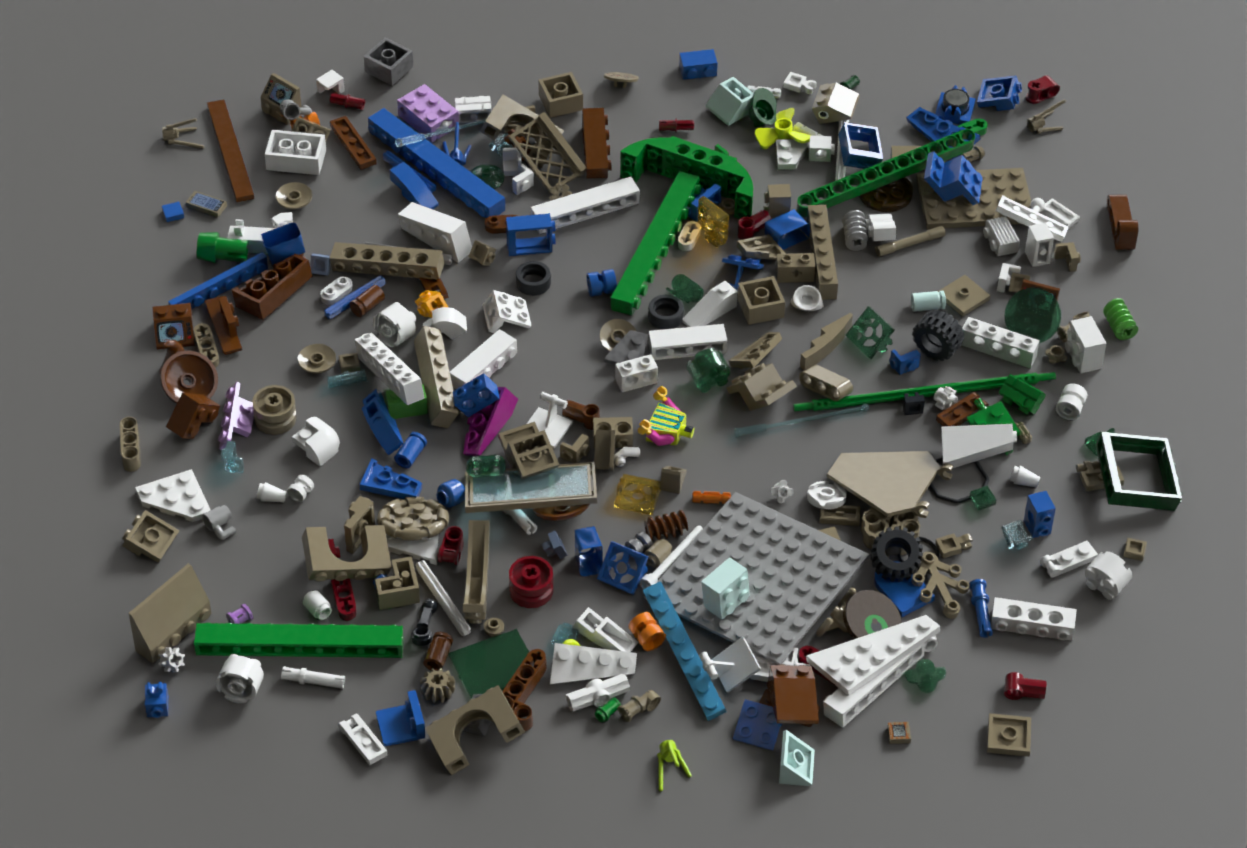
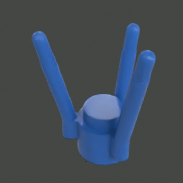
M456 122L454 150L449 154L445 141H443V148L445 154L460 165H465L471 145H468L464 156L458 150L459 122Z

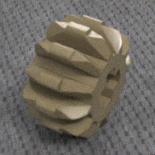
M432 668L431 673L425 672L424 677L421 678L420 691L422 695H425L426 701L432 699L433 703L437 700L443 703L444 698L450 699L451 694L454 693L455 679L451 676L449 670L443 672L442 668L439 671H435Z

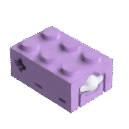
M425 84L397 100L398 116L431 143L453 131V129L455 130L456 122H459L458 110Z

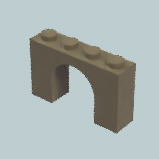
M503 94L485 120L480 132L496 140L507 125L518 124L525 126L538 118L539 115ZM536 124L531 127L530 132L540 135L541 130ZM556 126L559 132L563 134L564 130ZM534 138V139H535V144H534V146H538V144H539V139H538V138ZM542 139L540 147L551 149V143L548 140ZM531 149L528 156L536 158L537 150ZM540 151L538 159L547 160L550 153ZM543 163L537 164V166H539L540 168H542L544 165Z
M384 525L364 526L360 535L363 558L356 562L340 560L331 552L326 527H306L302 535V543L308 579L316 581L335 579L342 581L349 578L363 580L365 578L376 579L381 574H387L388 576L392 566Z
M499 686L488 689L484 694L469 700L467 704L452 710L448 715L433 721L425 728L451 775L470 765L460 747V735L463 729L471 722L479 719H487L494 722L506 743L525 733Z

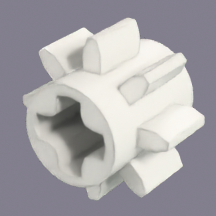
M947 386L944 389L940 387L934 395V400L937 401L935 406L941 410H946L957 403L956 391Z
M166 647L165 653L159 654L161 658L158 664L165 667V672H170L171 670L178 672V667L185 665L183 663L185 654L179 653V648L171 649V647Z

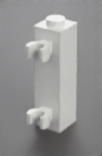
M236 219V226H230L227 238L248 240V253L263 252L267 254L261 234L275 228L245 227L243 220ZM280 222V227L286 225L287 222Z

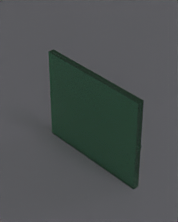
M514 629L449 652L448 655L459 675V679L462 680L472 699L473 694H484L488 689L496 686L504 690L530 651L527 649L518 630Z

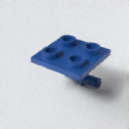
M732 254L722 259V262L739 265L735 284L729 283L737 290V293L743 268L761 269L764 267V264H760V260L749 258L745 261L741 260L742 256Z

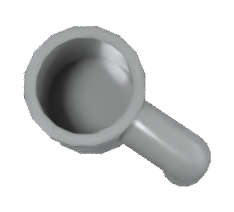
M289 99L283 100L280 104V111L288 120H295L300 115H310L312 113V109L308 105H303L301 108Z
M226 505L217 506L202 515L206 527L210 531H214L220 540H224L236 533L233 526L224 531L220 527L232 519V514Z

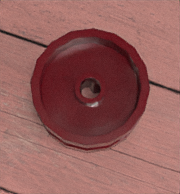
M525 556L517 559L509 569V592L513 602L525 608H538L551 600L553 595V568L549 562L541 557Z

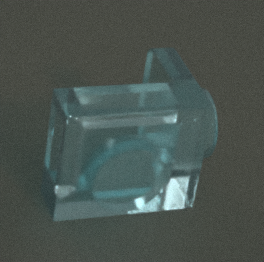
M227 441L226 448L222 449L221 459L223 460L224 471L243 473V458L236 457L235 441Z
M1021 520L1001 527L1009 549H1024L1033 540L1032 535L1027 536Z

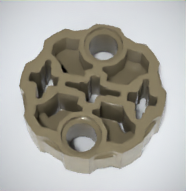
M871 507L864 512L862 517L861 532L863 533V542L867 548L872 549L876 537H879V533L882 531L886 532V529L890 527L894 530L895 526H898L899 530L907 528L908 533L913 531L915 533L914 538H917L920 535L921 526L918 521L919 516L914 511L887 517ZM897 546L889 547L885 550L887 557L907 554L904 549Z

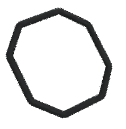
M943 457L935 459L936 462L943 461ZM975 461V465L985 478L981 492L960 499H954L940 495L932 482L929 486L936 497L953 503H961L983 495L988 485L989 477L980 463Z

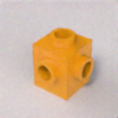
M426 290L415 301L418 306V312L424 317H432V311L437 308L448 307L439 291Z

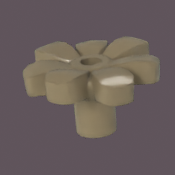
M556 183V188L551 187L549 190L553 194L549 196V199L552 201L571 195L572 192L568 191L569 186L567 184L562 186L561 183Z

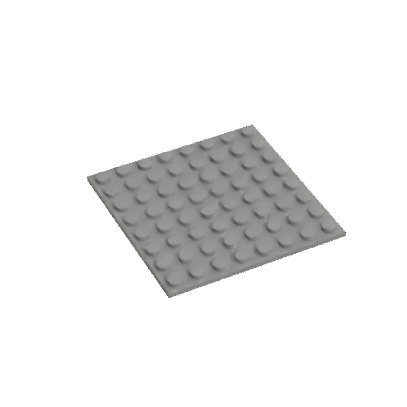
M735 492L658 582L661 581L678 616L733 643L743 636L753 653L777 665H781L866 562L869 554ZM730 557L748 570L750 596L745 602L737 606L733 613L727 615L724 619H720L704 608L701 581Z

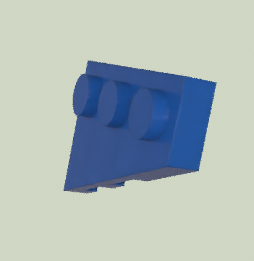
M371 458L360 482V490L405 499V497H419L422 490V482L403 473H395L391 467L387 465L383 467L377 464V460Z

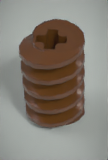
M679 510L677 514L671 512L670 516L663 514L662 518L659 515L655 516V519L648 517L647 522L644 521L645 532L652 540V543L654 536L657 540H660L663 534L664 538L668 539V533H671L674 538L676 531L682 536L683 529L689 530L687 518L683 510Z

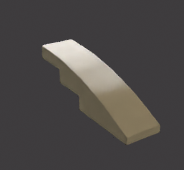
M852 313L821 328L820 337L812 340L810 349L801 354L800 367L803 370L819 363L843 341L852 328Z

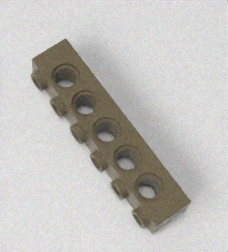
M335 242L329 258L332 271L411 278L439 279L444 267L442 250Z

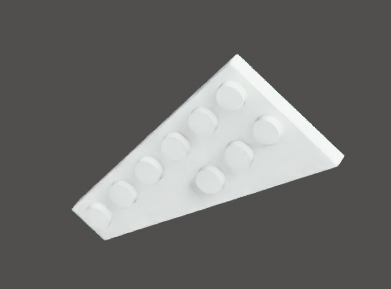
M927 615L807 655L806 660L849 696L938 634L940 626Z

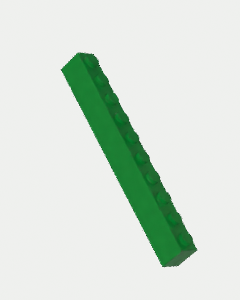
M681 171L678 172L611 296V310L632 316L635 310L639 309L642 297L647 294L648 285L653 283L656 270L660 269L663 257L666 258L669 246L673 245L676 233L680 232L683 220H686L688 217L691 203L696 195H699L701 192L700 176Z
M197 623L194 646L196 655L230 656L231 654H236L238 656L403 658L404 633L403 626Z

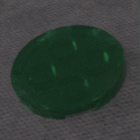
M1033 287L1020 290L1011 297L1006 305L1004 318L1008 330L1040 340V344L1056 334L1061 324L1062 312L1058 301L1051 293L1044 289Z

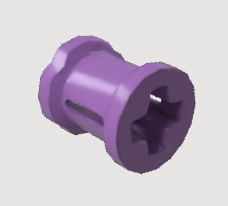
M242 604L241 608L236 611L226 613L228 622L242 624L247 620H253L249 607L246 604Z

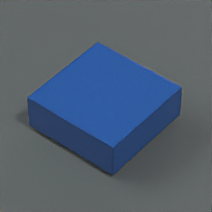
M180 202L162 205L166 222L184 218Z

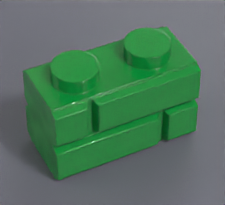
M1009 374L1005 384H1003L999 391V394L1003 397V402L1010 406L1013 403L1018 405V410L1026 415L1029 412L1036 414L1040 404H1042L1046 397L1044 392L1012 374Z

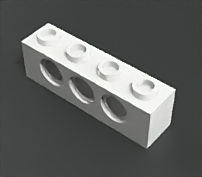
M971 317L967 318L963 326L964 341L961 344L962 346L1028 368L1032 367L1037 357L1040 340Z
M995 597L991 628L998 631L1072 641L1077 609Z

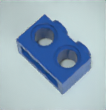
M484 373L453 391L455 406L467 417L472 416L500 399L497 385Z

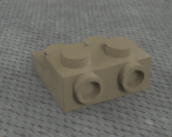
M359 496L355 502L350 504L348 509L350 518L344 524L346 550L352 554L362 544L360 535L364 526L375 525L374 504L370 499Z
M145 510L141 516L137 515L132 523L133 529H127L122 537V540H124L122 546L138 556L143 553L159 563L180 530Z

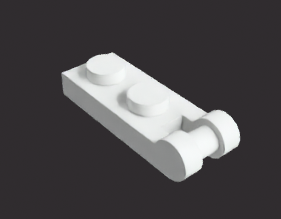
M1084 541L1051 556H1043L1040 559V564L1047 568V573L1053 578L1092 562L1098 554L1088 541Z
M357 713L352 715L348 721L343 720L338 723L340 731L347 736L369 765L388 756L385 747Z

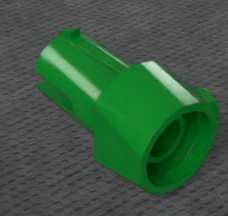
M219 232L199 233L196 256L199 260L216 263L217 259L243 263L248 258L249 248L247 246L249 241L222 238Z

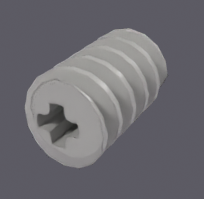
M858 210L850 211L842 219L845 244L850 250H863L866 248V242L868 241L865 215Z

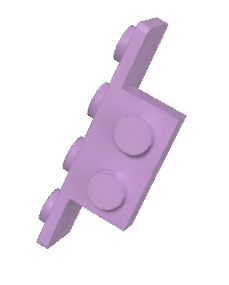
M238 382L233 387H229L226 392L227 402L223 408L225 416L221 422V427L223 428L218 438L220 450H224L230 443L232 431L245 437L251 434L254 416L253 404L238 397L240 383Z

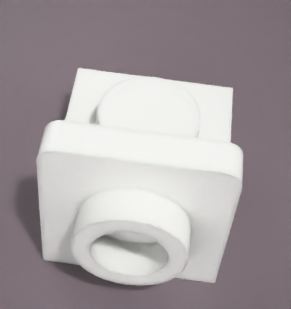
M1002 264L997 291L1004 293L1005 286L1010 285L1012 272L1020 274V266Z

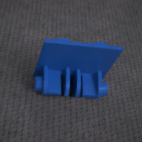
M745 699L733 740L773 751L780 726L783 723L776 722L773 707Z

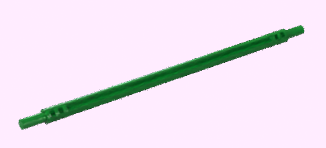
M1055 372L1014 375L1030 385L1037 384L1039 381L1056 379ZM1008 376L845 396L839 401L829 398L814 399L811 402L793 404L794 412L804 410L817 411L904 400L905 393H908V397L915 396V392L924 397L934 396L940 387L944 389L945 386L954 389L956 393L1002 388Z

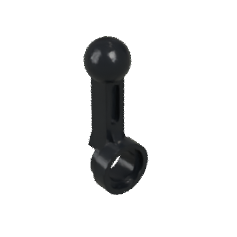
M426 599L422 603L423 612L420 621L417 623V628L411 634L412 642L415 645L425 646L432 641V632L428 626L432 614L438 609V604L434 599Z

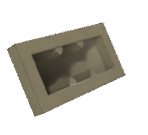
M672 466L662 468L661 490L680 494L687 469Z

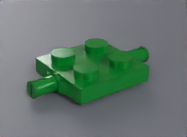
M981 398L974 401L979 411L967 417L969 425L1012 424L1013 431L1017 432V436L1020 435L1018 427L1002 401L987 407ZM1013 450L1007 451L1005 454L1009 455Z

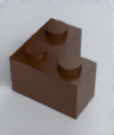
M182 393L166 428L182 438L194 439L199 432L201 422L213 423L218 416L220 405L205 395Z

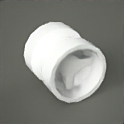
M298 475L295 483L291 484L287 489V493L294 501L303 502L307 493H310L314 488V483L309 477Z

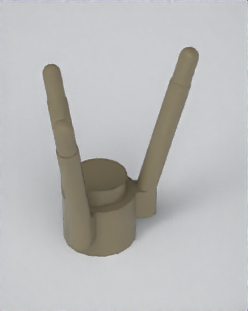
M1063 99L1040 114L1027 119L1029 130L1031 132L1037 131L1038 134L1063 130L1062 126L1043 128V126H1045L1044 117L1053 113L1054 109L1064 104L1066 100Z
M196 118L166 125L162 129L163 139L168 141V144L204 148V145L175 140L179 138V133L197 130L196 127L176 128L196 122Z

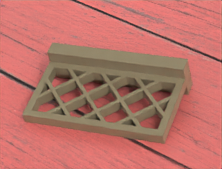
M545 112L508 137L548 192L551 188L548 183V177L557 178L558 183H561L563 186L575 178L581 177L586 171V166ZM537 124L541 130L540 135L530 133L531 127ZM518 135L527 136L526 144L518 143L515 137ZM529 137L538 138V146L528 145ZM541 140H548L551 143V149L540 147ZM527 148L537 150L536 158L527 155ZM539 152L550 153L549 161L538 159ZM552 153L560 155L562 158L561 163L551 161ZM537 164H548L547 172L539 171ZM550 165L560 167L559 175L549 173ZM562 169H570L573 175L569 177L562 176Z

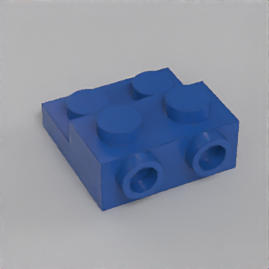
M1016 75L983 79L977 99L978 107L996 106L997 111L1014 109L1015 104H1019L1018 93L1022 92V84L1018 81Z

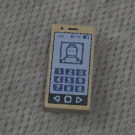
M194 191L186 201V207L219 217L227 207V201Z

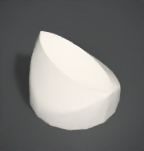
M810 285L799 287L794 292L790 301L795 308L802 311H816L824 307L819 290Z

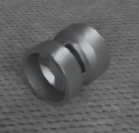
M643 531L637 533L634 539H629L625 542V547L642 554L643 551H647L653 545L650 537Z

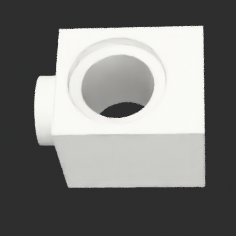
M810 136L809 161L830 162L831 154L834 155L835 144H831V136Z

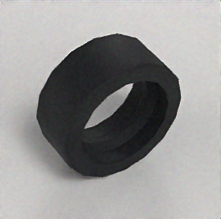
M528 261L521 264L516 271L517 288L520 292L531 296L545 293L551 285L550 268L539 261ZM530 274H537L544 279L539 282H528L523 278Z
M665 294L659 295L650 301L648 318L654 327L664 330L674 329L683 322L684 306L679 298ZM660 308H671L677 313L672 316H661L655 311Z

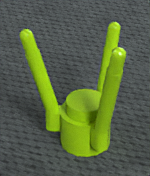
M665 740L659 745L660 752L657 754L660 792L663 791V760L674 762L676 767L679 766L680 762L689 778L692 776L681 756L680 750H677L673 740Z

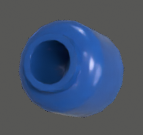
M451 479L440 484L436 493L438 502L448 508L462 503L465 500V486L457 479Z

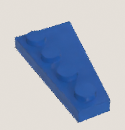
M921 107L906 117L907 122L931 142L966 129L953 125L947 119L946 121L942 120L938 115ZM975 133L974 144L981 140L979 134Z

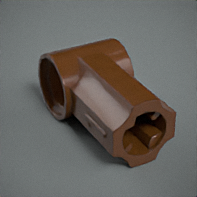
M567 400L568 404L562 410V415L584 423L585 428L593 430V418H600L599 407L595 404L583 405Z

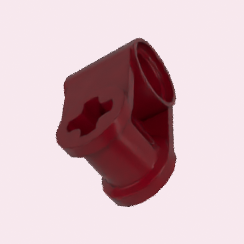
M1044 75L1028 83L1029 91L1026 94V100L1029 103L1037 104L1048 98H1053L1060 91V86L1048 75Z
M452 526L445 531L443 542L438 552L439 563L445 561L454 563L456 566L459 565L464 547L463 531L461 528Z

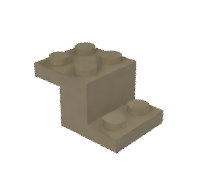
M762 363L754 368L747 369L745 371L746 374L743 376L739 375L732 379V384L726 388L729 394L739 391L749 410L752 411L770 405L797 386L793 380L788 382L782 380L772 363L767 365Z
M535 422L498 434L510 467L518 469L521 479L559 467L558 460L545 430L539 432Z

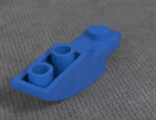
M375 389L362 400L364 404L362 411L380 445L388 455H391L404 443L395 419L388 412L382 393Z

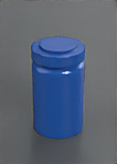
M411 432L394 456L395 462L403 468H410L426 446V438L418 432Z

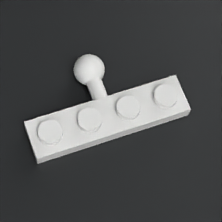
M1004 196L1001 197L996 208L997 212L1028 227L1030 225L1047 223L1054 240L1063 241L1068 226L1039 213L1045 207V202L1041 198L1033 199L1030 204L1031 209Z

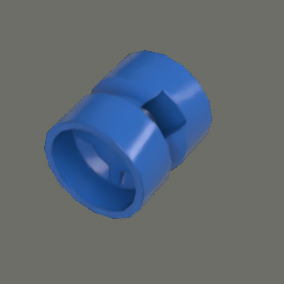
M613 269L603 270L601 274L598 272L586 274L590 297L602 295V292H605V294L614 293L617 281Z

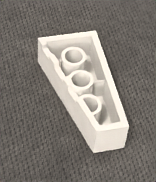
M413 202L398 213L400 226L403 230L436 250H442V253L452 255L454 261L459 263L470 254L472 245L465 221Z

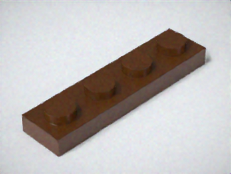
M347 116L330 121V127L360 170L377 164L375 156Z

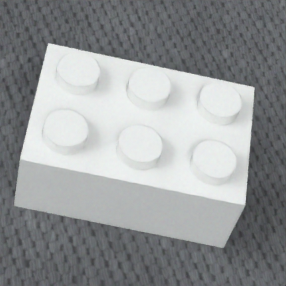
M272 130L265 151L266 170L320 175L326 153L325 135Z

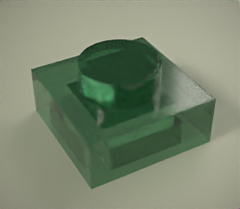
M988 486L970 491L969 497L978 511L996 505L997 500Z

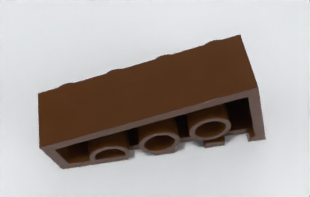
M293 254L276 264V268L273 270L262 272L261 277L254 281L252 279L246 281L245 286L240 289L238 287L232 289L235 306L264 320L313 277L309 260Z

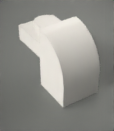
M448 307L433 310L432 318L423 323V326L440 329L441 333L443 332L452 340L467 331L466 317L459 311Z

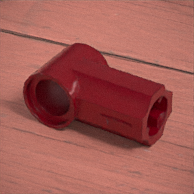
M764 209L751 217L741 218L738 222V238L740 240L753 238L756 232L765 227V222L772 219L769 212Z
M1011 672L1005 676L1004 695L1011 700H1018L1022 697L1045 699L1047 682L1024 678L1020 673Z

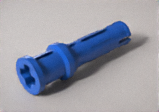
M975 579L969 583V589L972 591L971 603L976 609L979 635L982 638H988L987 632L989 636H992L993 631L987 606L989 602V596L986 594L987 583L983 579Z

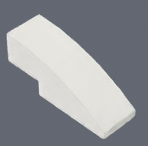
M589 607L572 627L604 649L631 652L638 644V641L608 617L605 619L601 618Z

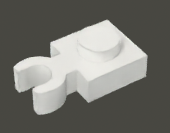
M790 72L784 81L783 88L799 93L801 90H804L805 93L812 94L813 88L816 89L817 82L813 80L806 81V76Z

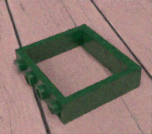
M1101 432L1095 446L1108 504L1175 511L1179 503H1181L1183 493L1179 488V477L1176 475V464L1172 458V449H1170L1168 438ZM1113 451L1157 455L1166 494L1122 490Z

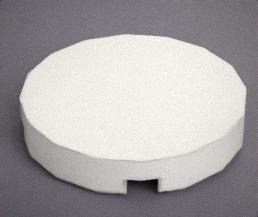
M828 481L816 482L810 485L807 492V500L813 506L821 509H835L843 506L846 502V490L837 483L832 485Z

